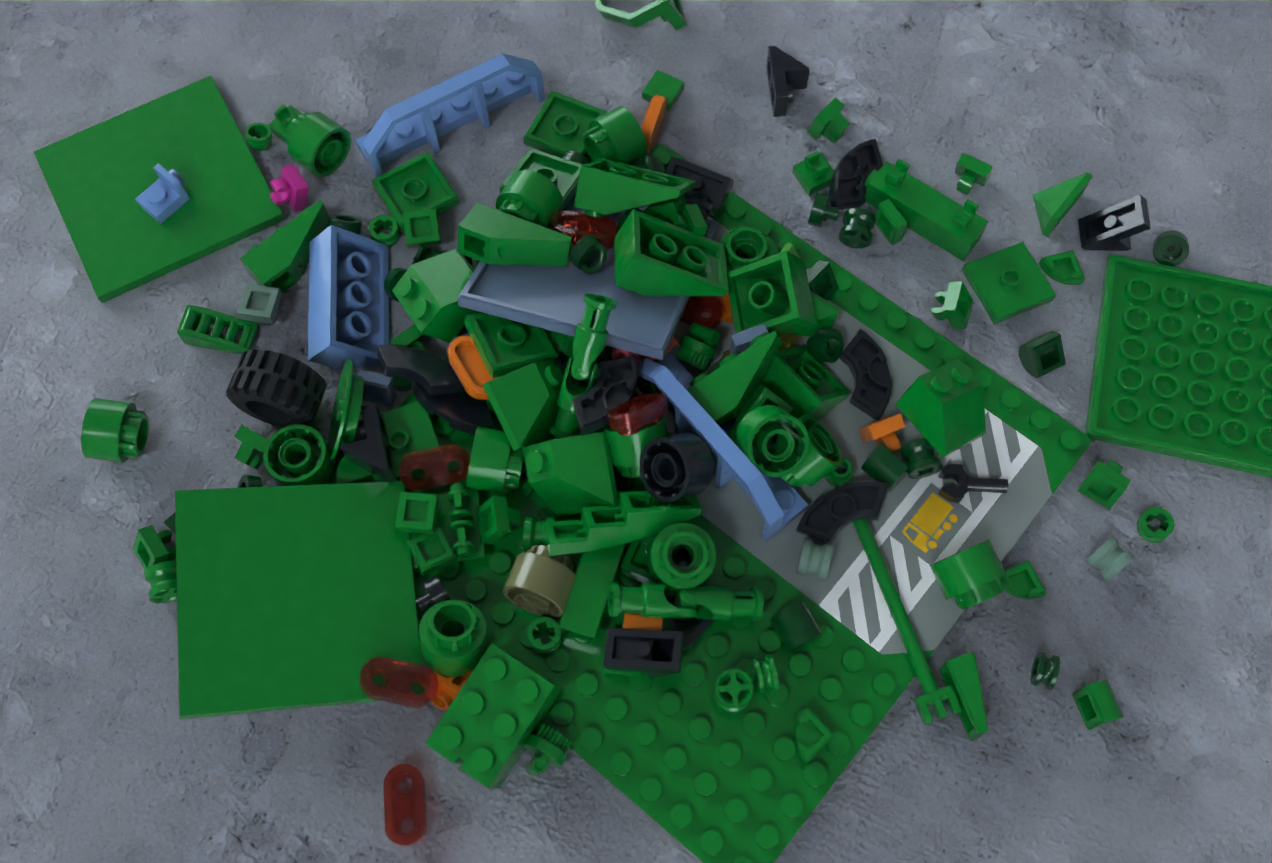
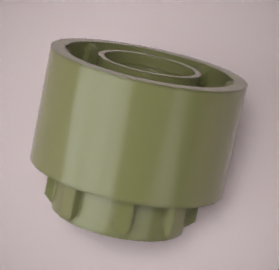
M534 545L526 553H521L517 556L502 590L503 594L510 602L530 613L550 618L561 617L576 578L573 573V562L566 554L550 556L547 546Z

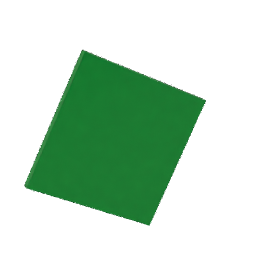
M211 75L33 151L97 298L101 303L285 220L279 206L275 205L269 194L271 191ZM157 164H160L168 172L171 169L175 170L184 179L186 185L183 188L190 198L162 224L143 210L135 200V198L159 179L153 169Z
M1109 254L1105 264L1085 434L1090 439L1272 478V286Z
M404 481L175 490L180 720L423 697L425 693L411 551L407 545V540L410 537L409 532H398L395 528L400 492H405Z

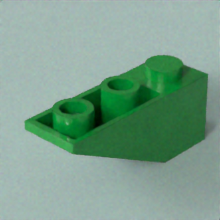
M319 200L314 205L305 208L299 216L288 224L279 227L270 237L259 245L251 247L240 258L249 275L258 285L279 288L283 293L300 280L309 263L310 241L328 227L329 215L324 203Z
M477 202L458 225L457 253L486 264L567 267L569 265L572 237Z
M775 331L770 334L765 332L756 336L750 341L749 348L740 354L732 353L725 357L719 363L720 367L709 375L703 373L694 378L689 383L690 388L687 391L722 428L738 417L752 393L761 383L783 342Z

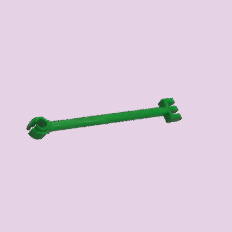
M843 457L842 466L846 468L847 472L839 474L834 470L825 477L826 481L835 488L853 482L854 466L845 457ZM863 519L853 522L923 689L924 695L918 696L913 700L923 724L933 722L929 706H932L939 720L947 717L943 701H946L953 715L960 713L961 707L952 685L942 689L938 688L868 520Z

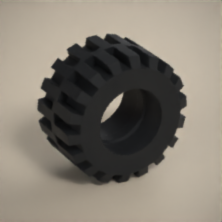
M252 349L242 353L226 390V396L241 411L268 424L279 427L294 424L311 426L327 384L324 378L314 369L293 357L269 350Z

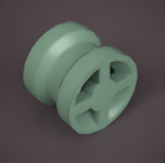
M1112 536L1085 561L1090 566H1097L1102 571V577L1108 582L1135 557L1130 552H1124L1118 546V540Z
M804 538L796 573L801 575L813 573L816 574L818 579L826 580L834 544L825 543L818 545L814 544L812 539Z

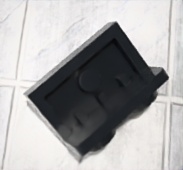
M673 156L666 174L696 181L695 188L684 194L687 204H697L705 219H707L708 214L719 218L734 183L732 178Z

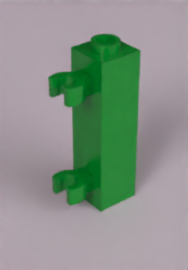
M899 158L895 166L886 161L879 171L873 170L864 184L867 188L865 196L867 204L878 210L879 203L890 199L908 222L907 228L964 262L981 239L988 224L986 219L976 214L979 205L969 199L966 200L964 206L953 201L908 174L910 165Z

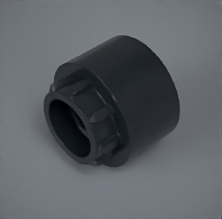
M679 433L653 439L644 447L640 457V475L643 484L654 498L662 502H673L703 493L710 485L714 475L715 459L711 449L698 436L691 433Z

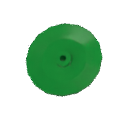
M352 359L346 360L337 388L328 438V447L331 451L329 460H334L341 445L353 442L359 416L362 415L360 410L364 380L363 377L354 375Z

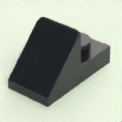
M769 46L766 69L773 117L786 116L787 105L793 102V90L805 89L807 87L810 70L806 65L778 47Z
M1139 194L1078 219L1081 248L1084 250L1100 251L1131 250L1130 236L1151 229L1147 200Z
M375 403L361 406L363 420L358 421V426L363 440L341 445L339 448L352 463L389 483L397 481L384 416Z
M608 628L603 666L607 670L645 672L650 678L681 672L684 633L680 631Z

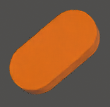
M653 96L641 126L647 145L646 154H650L661 129L667 109V97Z
M471 336L455 338L448 347L450 365L471 397L479 400L489 399L483 384L498 377H490Z

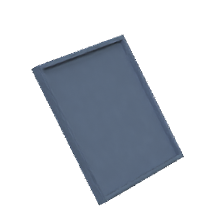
M576 193L561 214L555 217L548 229L572 237L571 250L586 235H592L599 240L607 250L606 262L599 272L588 275L570 261L567 267L492 265L480 261L458 296V306L574 337L576 326L578 323H581L586 303L583 301L584 295L587 293L603 295L617 303L616 308L611 310L606 330L609 334L606 346L663 360L690 297L644 296L616 286L614 237L617 234L616 226L619 219L628 210L608 215L604 214L602 218L591 217L584 214L585 209L574 207ZM648 205L641 206V207H637V208L641 209V210L644 212L645 208H646ZM704 218L707 225L704 237L714 240L718 232L719 222Z

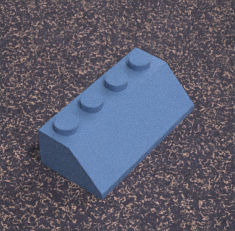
M330 225L310 241L308 361L335 369H343L347 359H352L353 368L381 366L376 355L377 346L389 345V297L384 290V280L388 274V245L334 225Z

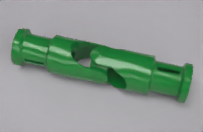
M590 293L584 295L583 301L586 303L582 321L577 324L573 337V356L567 362L557 400V405L559 406L556 422L550 427V433L557 438L581 435L572 399L586 394L595 386L598 374V363H595V361L605 349L609 334L606 330L611 310H614L617 304L616 301L609 297ZM570 374L577 380L590 379L589 386L586 388L578 387L572 382Z
M611 582L607 598V608L610 617H617L619 613L640 614L642 618L688 619L695 617L707 620H729L730 617H749L752 621H759L763 615L764 606L763 593L759 587H752L750 591L731 590L729 586L711 585L676 589L667 584L643 583L641 587L619 586L617 582ZM667 596H676L674 605L667 601Z

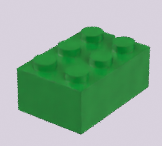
M491 643L425 744L451 763L462 764L461 770L488 789L500 788L524 751L526 740L530 734L534 735L563 689L502 647Z

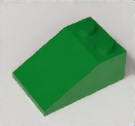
M600 158L581 166L574 207L585 209L584 214L588 216L602 218L604 214L608 215L678 198L695 188L696 181Z
M635 209L631 211L614 237L616 286L644 296H726L729 292L725 247L720 242Z

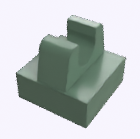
M246 284L237 314L241 320L270 326V324L275 322L283 294L279 288Z

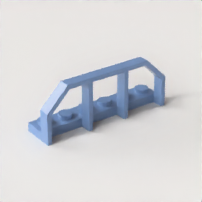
M502 53L385 109L370 133L356 139V144L374 175L378 177L383 174L381 165L426 143H429L434 153L440 152L438 137L477 118L485 129L491 127L488 116L489 112L528 93L533 92L539 102L544 101L542 72L532 60Z
M672 353L658 363L644 357L637 362L638 378L642 377L653 382L664 394V401L675 412V434L693 433L711 449L713 456L717 460L716 486L720 489L730 480L734 479L754 501L765 521L761 537L766 542L807 510L808 504L790 484L781 477H770L762 474L728 437L727 433L732 427L733 421L720 428L687 391L690 388L689 383L694 377Z

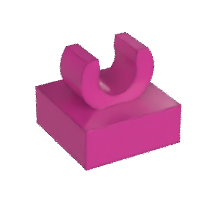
M294 164L283 166L281 178L274 179L270 183L275 192L270 193L269 196L275 205H283L288 202L294 212L304 210L307 205L309 186Z

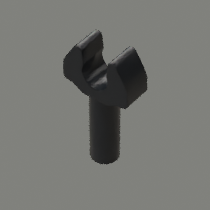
M962 464L949 465L942 469L938 475L942 479H953L958 484V487H942L939 491V495L950 502L960 503L964 495L969 491L1008 492L1007 479L970 477L964 471Z

